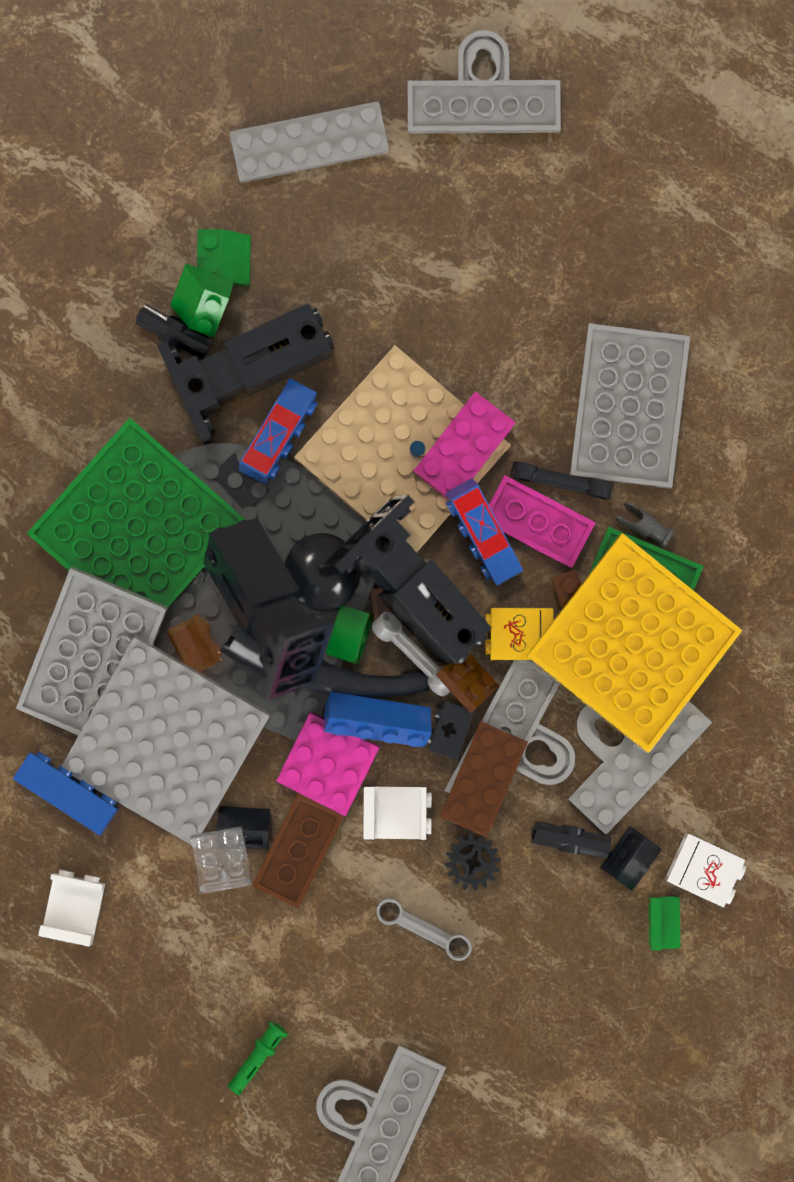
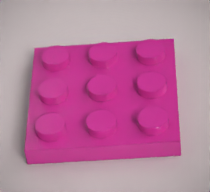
M311 711L276 782L346 816L380 746L367 739L324 732V718Z

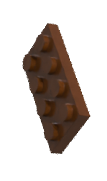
M480 721L439 817L488 837L528 741Z
M298 793L252 886L299 909L344 815Z

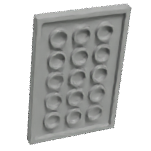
M588 324L570 475L589 479L672 488L690 336Z
M71 567L16 709L79 735L133 638L138 636L150 645H153L168 607L75 567Z

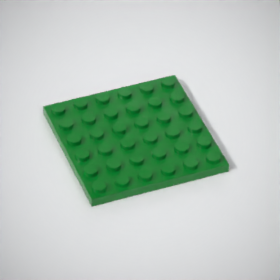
M129 418L27 534L68 571L71 567H75L169 608L205 568L203 562L210 532L219 527L225 528L246 519L135 421Z

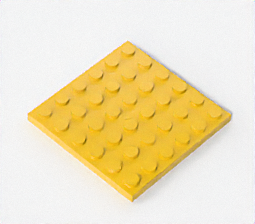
M622 533L526 656L646 753H649L742 630Z

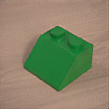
M198 229L197 267L233 280V286H250L251 235L224 229Z
M185 263L170 306L189 329L214 337L228 303L234 281Z

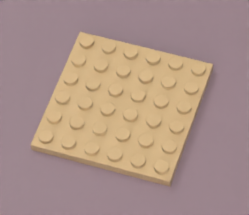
M394 345L295 455L294 460L365 521L377 512L391 497L409 494L415 503L410 507L411 512L401 521L398 520V522L411 535L406 541L418 552L451 513L445 504L449 500L412 472L463 408L464 404ZM505 439L502 440L473 478L477 484L511 446Z

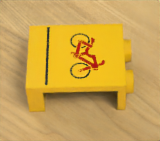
M491 608L490 614H485L486 622L492 627L490 629V640H485V655H490V661L530 660L526 655L553 622V608Z

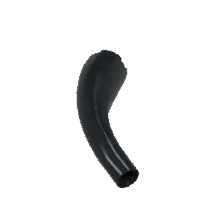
M237 624L220 651L238 664L268 678L259 661L261 648L252 633L244 635ZM323 659L316 683L300 689L324 695L335 692L367 698H391L429 691L428 676L421 669L402 671L400 675L396 676L366 675L341 669Z

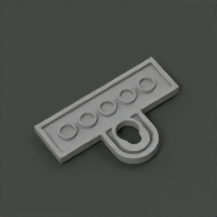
M476 31L463 40L458 52V80L408 81V133H560L561 131L560 80H509V50L507 44L502 37L491 31ZM480 49H487L491 53V59L496 64V73L488 80L476 78L471 70L472 63L476 59V53Z
M513 660L481 722L528 741L527 745L534 740H541L548 744L550 751L554 752L557 756V761L553 766H536L531 764L527 760L524 750L516 771L542 784L553 785L560 783L571 774L574 768L575 753L573 747L564 737L539 724L560 683L530 660ZM471 741L444 790L450 793Z
M690 701L687 702L649 753H646L625 735L622 742L617 746L610 747L601 742L599 732L594 726L595 721L602 716L588 705H585L580 711L576 722L578 736L603 762L568 800L605 835L712 723Z
M398 1045L377 1092L348 1079L334 1080L321 1090L316 1105L320 1121L329 1130L355 1141L337 1182H395L446 1069L445 1065ZM339 1099L360 1100L367 1107V1116L360 1123H349L344 1120L342 1114L336 1111L335 1103Z

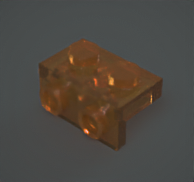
M200 614L166 630L180 661L196 671L202 672L221 661L220 647L216 642L212 641L209 635L210 627L207 621L201 618Z

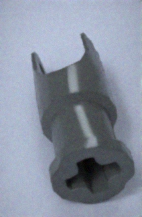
M625 502L624 506L637 514L640 522L632 523L619 516H616L615 519L643 538L649 537L661 545L660 548L664 549L676 529L665 527L657 522V518Z

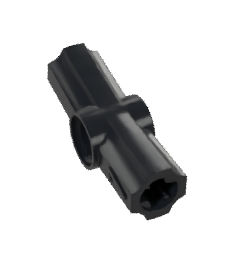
M144 304L136 317L135 324L157 335L162 343L167 342L170 347L181 348L201 359L205 358L213 342V338L189 329L182 319L172 315L168 316L148 304Z
M535 821L532 827L531 843L558 848L557 850L578 855L583 853L600 858H608L610 852L611 836L587 832L585 829L563 824L558 826L541 821Z

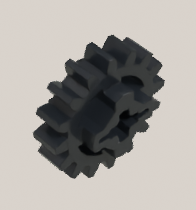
M469 834L467 841L459 837L460 844L458 846L454 843L451 844V847L454 849L453 853L446 852V856L451 858V861L446 862L445 866L452 868L448 872V876H456L454 881L456 885L461 881L464 882L463 889L465 890L469 884L472 885L474 891H477L478 884L480 883L486 888L487 879L495 881L492 873L500 872L495 863L501 862V858L494 857V854L499 850L498 848H489L492 843L491 840L483 843L482 835H479L477 840H474L472 834ZM473 845L472 850L466 854L458 853L465 846ZM482 848L488 852L490 862L483 860L481 856ZM477 850V861L480 862V865L474 866L469 874L470 869L466 859H471ZM455 862L462 864L465 868L464 876L460 875L457 871ZM481 870L487 871L483 877L473 880L475 873Z

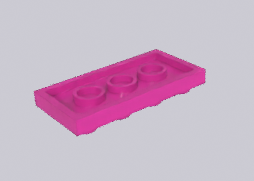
M474 392L412 473L448 499L445 493L474 478L516 422L477 392Z
M504 475L489 504L504 534L571 569L596 523Z

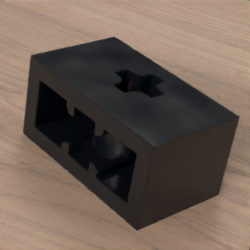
M235 453L218 467L219 474L216 479L243 508L247 506L252 507L261 499L253 496L251 492L252 486L258 483V481L239 471V462ZM232 473L240 474L246 480L243 483L246 488L243 490L231 488L227 482L229 475Z
M447 701L444 702L443 706L438 704L433 718L438 720L435 730L431 729V735L426 743L429 745L428 750L458 760L475 711L470 713L465 707ZM451 722L453 723V729H456V733L450 734L448 738L444 736L445 731L441 730L443 725L447 726Z

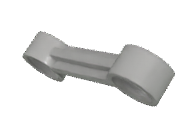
M387 611L383 612L372 624L375 635L383 641H392L428 676V685L431 690L439 696H446L451 691L436 676L444 666L438 667L402 631V623L395 614Z
M385 898L377 906V917L382 923L386 925L396 923L446 949L448 956L453 960L462 961L469 957L472 945L467 936L463 934L451 935L403 910L399 901L394 898ZM387 902L395 903L399 908L398 917L393 921H386L380 914V908ZM460 937L467 942L468 951L464 955L455 956L451 954L449 945L454 938Z

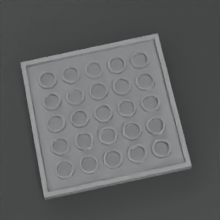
M135 636L68 753L62 767L73 773L72 776L80 781L84 780L99 792L106 794L123 806L190 845L195 846L271 714L157 647L150 645L140 637Z

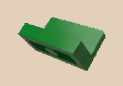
M340 606L326 654L359 665L374 616L350 607Z
M648 896L649 949L651 951L680 948V898L678 896Z

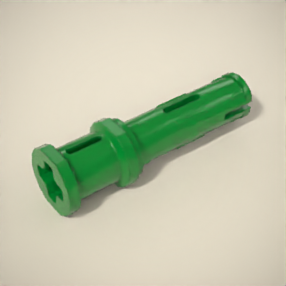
M270 1020L268 1023L269 1027L263 1036L256 1039L255 1048L239 1068L233 1079L227 1084L229 1089L235 1094H242L244 1088L257 1073L266 1058L276 1053L275 1048L283 1037L287 1038L289 1035L286 1029L278 1023Z

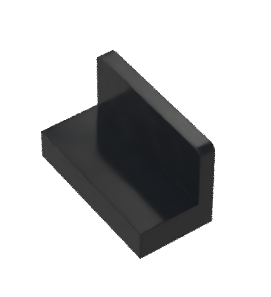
M220 806L216 827V846L268 849L270 809Z
M629 826L600 868L632 891L661 852V848Z

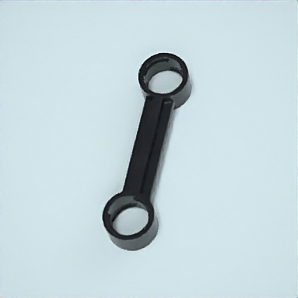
M513 461L510 474L511 478L536 482L604 500H610L613 484L606 481L586 479L518 461Z

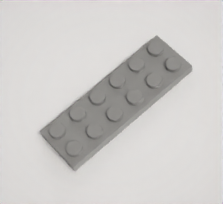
M379 101L230 132L240 183L389 153Z

